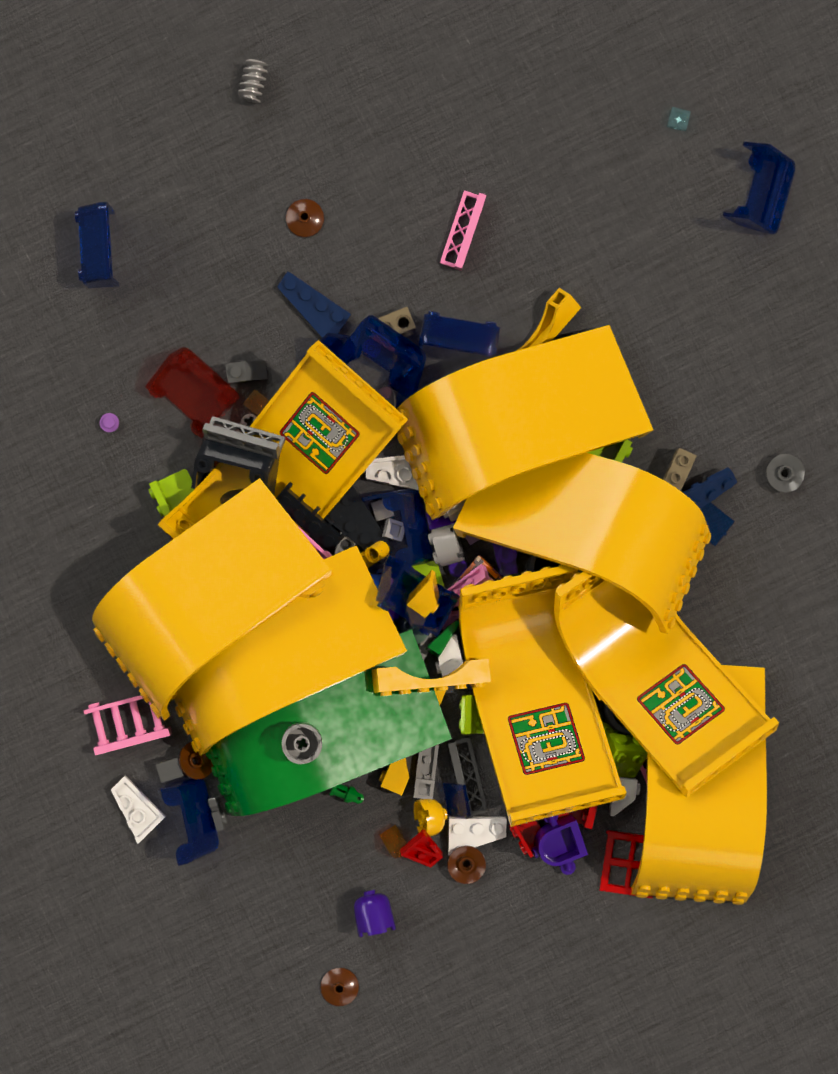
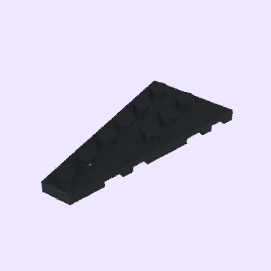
M352 485L325 519L329 522L333 519L335 522L332 525L341 532L347 531L348 534L346 536L364 550L377 541L386 542L390 551L385 558L379 561L383 564L394 548L387 538L382 537L383 531Z

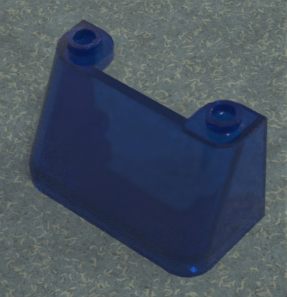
M388 555L384 563L376 601L379 602L377 606L385 611L390 609L420 627L418 631L426 636H429L430 633L438 636L460 596L437 584L439 606L433 614L430 613L424 618L408 607L407 601L409 594L426 576L416 571L407 562Z
M189 778L168 783L162 787L160 791L164 803L168 806L180 805L188 837V843L182 844L177 848L176 859L178 866L188 864L214 852L218 848L219 838L208 803L209 796L204 780Z

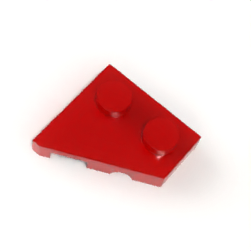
M424 829L400 849L401 856L430 868L443 858L441 849Z

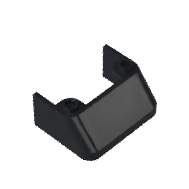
M204 438L195 458L191 488H197L206 478V474L213 469L214 462L217 461L249 469L251 483L260 478L274 495L280 455L278 459Z

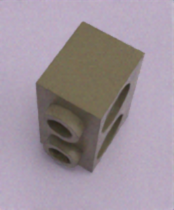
M408 307L372 321L380 344L390 345L396 342V338L400 336L407 338L413 335V331L416 330ZM401 319H406L409 325L407 328H400L398 322ZM384 326L391 328V333L387 336L380 333L381 328Z
M677 448L662 480L681 491L697 455Z

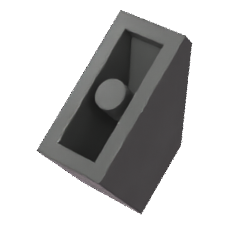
M243 361L225 364L228 384L230 385L268 380L265 361Z

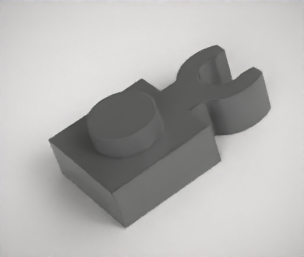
M217 796L208 799V803L212 811L211 814L216 830L220 831L226 828V823H228L225 812L222 813Z

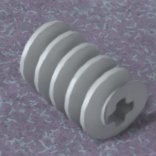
M249 59L245 61L247 66L243 68L245 75L241 76L244 82H241L239 85L242 89L238 90V95L245 101L260 103L261 101L256 96H262L258 89L264 88L260 81H266V78L261 75L268 73L263 68L268 66V64L259 60Z

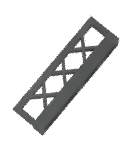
M212 416L210 423L204 424L202 429L205 439L278 459L286 440L284 436ZM215 423H216V424L223 425L224 428H223V427L216 426Z
M470 737L448 742L465 818H472L473 815L488 812ZM468 743L469 750L465 756L457 751L456 744ZM465 760L473 764L470 774L462 771L461 766ZM470 778L477 782L478 785L474 793L466 788ZM474 797L482 802V809L472 811L470 803Z

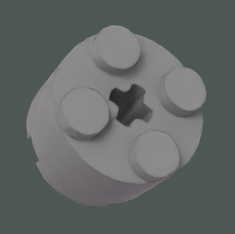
M454 524L432 529L431 533L428 534L430 545H433L435 548L433 553L434 561L436 564H440L441 567L465 560L464 557L460 556L464 552L461 539L453 530Z
M306 722L291 725L285 731L282 738V750L285 756L296 764L312 762L319 756L322 749V737L319 730ZM302 738L306 739L305 743L308 745H303L302 748H299V743L296 741Z

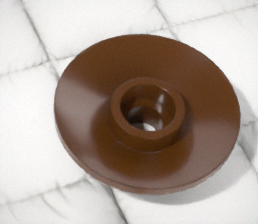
M300 199L288 208L286 223L290 231L295 235L311 237L322 228L324 214L321 207L315 201ZM307 214L308 219L302 220L301 215Z
M191 742L187 743L180 751L179 764L183 773L189 778L203 779L212 772L211 767L213 764L211 759L207 758L206 753L199 755L198 752H195ZM192 758L196 761L195 765L192 762Z
M461 846L450 854L447 867L449 874L455 881L462 884H471L483 876L486 869V861L481 851L477 848ZM465 860L470 862L468 866L463 865Z
M346 968L331 969L322 978V996L328 1003L334 1006L348 1005L358 994L359 983L357 977ZM338 985L343 987V990L340 992L336 990Z

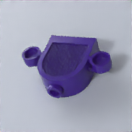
M558 815L544 818L549 824L541 827L536 833L534 847L531 848L535 858L541 857L545 863L551 866H559V869L564 874L570 875L576 869L573 861L588 855L577 820L572 815L557 820Z

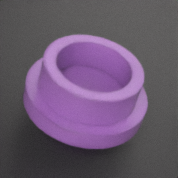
M106 413L100 419V426L106 432H114L119 427V419L115 414Z

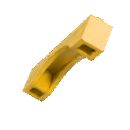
M558 288L546 302L545 311L537 329L518 350L553 341L581 309V306L569 293Z
M489 659L464 661L456 670L437 679L413 677L397 667L372 669L374 693L380 692V696L392 695V691H399V695L410 694L412 689H418V693L430 692L429 688L436 687V691L448 690V686H455V689H465L467 684H473V688L485 687V683L491 682Z
M434 687L440 705L446 690L436 691V687ZM406 758L389 764L387 771L383 770L379 781L382 782L381 787L401 796L409 780Z

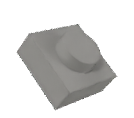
M387 518L382 537L402 542L406 523Z

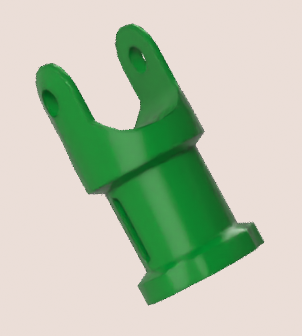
M343 784L333 787L329 794L330 796L334 795L344 799L346 803L355 802L360 804L364 800V796L358 793L355 787H348Z

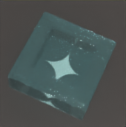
M672 107L667 127L686 131L691 111Z

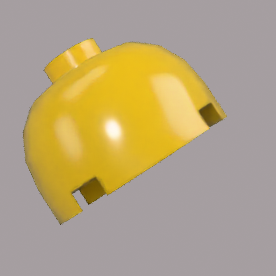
M420 799L414 802V820L418 819L420 825L417 827L418 832L424 829L429 836H434L441 832L447 819L446 809L435 799Z

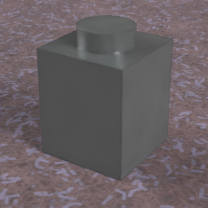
M179 756L156 764L161 783L185 775L179 764Z

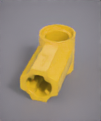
M377 541L360 554L367 568L385 558L390 550L386 542Z

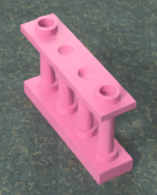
M141 695L101 706L99 702L88 705L89 709L84 710V714L92 712L99 742H97L98 746L93 748L95 755L170 736L172 731L170 727L165 728L161 717L157 718L152 710L151 713L155 725L153 727L154 731L147 733L144 730L137 705V700L143 699ZM125 703L130 705L136 728L135 736L129 738L128 735H125L118 705ZM111 708L118 735L116 737L117 741L109 742V739L107 740L99 710Z

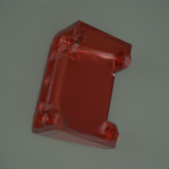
M186 347L171 353L145 386L153 397L163 398L166 396L193 421L190 424L191 431L201 439L204 437L202 430L204 424L210 423L212 416L222 418L239 399L238 393Z

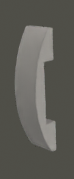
M439 744L418 754L413 798L433 800Z

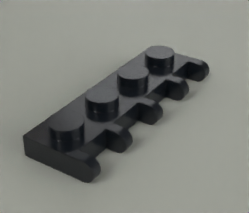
M289 482L276 497L277 501L297 524L331 553L348 532L344 531L340 534L332 527L335 521L332 519L327 523L317 514L321 508L317 506L313 510L303 501L306 495L303 493L298 497L290 490L293 483Z

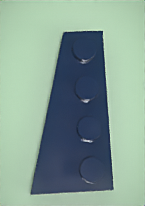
M287 272L277 288L325 342L331 346L351 314L290 272Z
M727 467L707 477L705 482H697L691 485V489L683 493L701 510L738 482L733 472Z

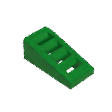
M455 621L449 625L425 650L439 657L459 626V622Z

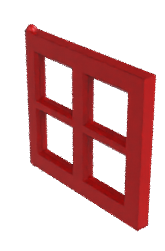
M608 830L606 831L608 835L599 890L632 895V887H630L632 869H639L640 861H634L636 842L643 843L644 835ZM615 839L631 841L628 860L612 857ZM611 865L627 868L624 886L608 883Z

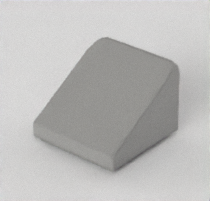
M389 498L371 503L376 521L395 516Z

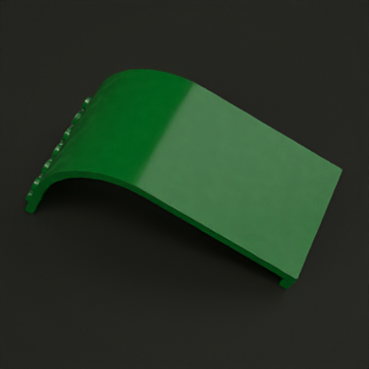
M413 630L399 633L407 650L403 655L397 658L394 657L273 712L214 744L206 753V756L212 761V773L215 778H218L220 783L218 789L220 794L225 797V808L228 814H231V816L252 815L307 798L452 739L434 688H429L430 692L418 693V689H412L410 694L400 695L399 691H392V695L380 696V692L374 693L372 669L397 667L413 677L430 679ZM299 722L312 724L319 730L322 737V749L319 756L307 764L291 762L282 750V738L285 731L291 725ZM302 738L296 741L299 743V748H302L303 745H308L305 743L306 739Z

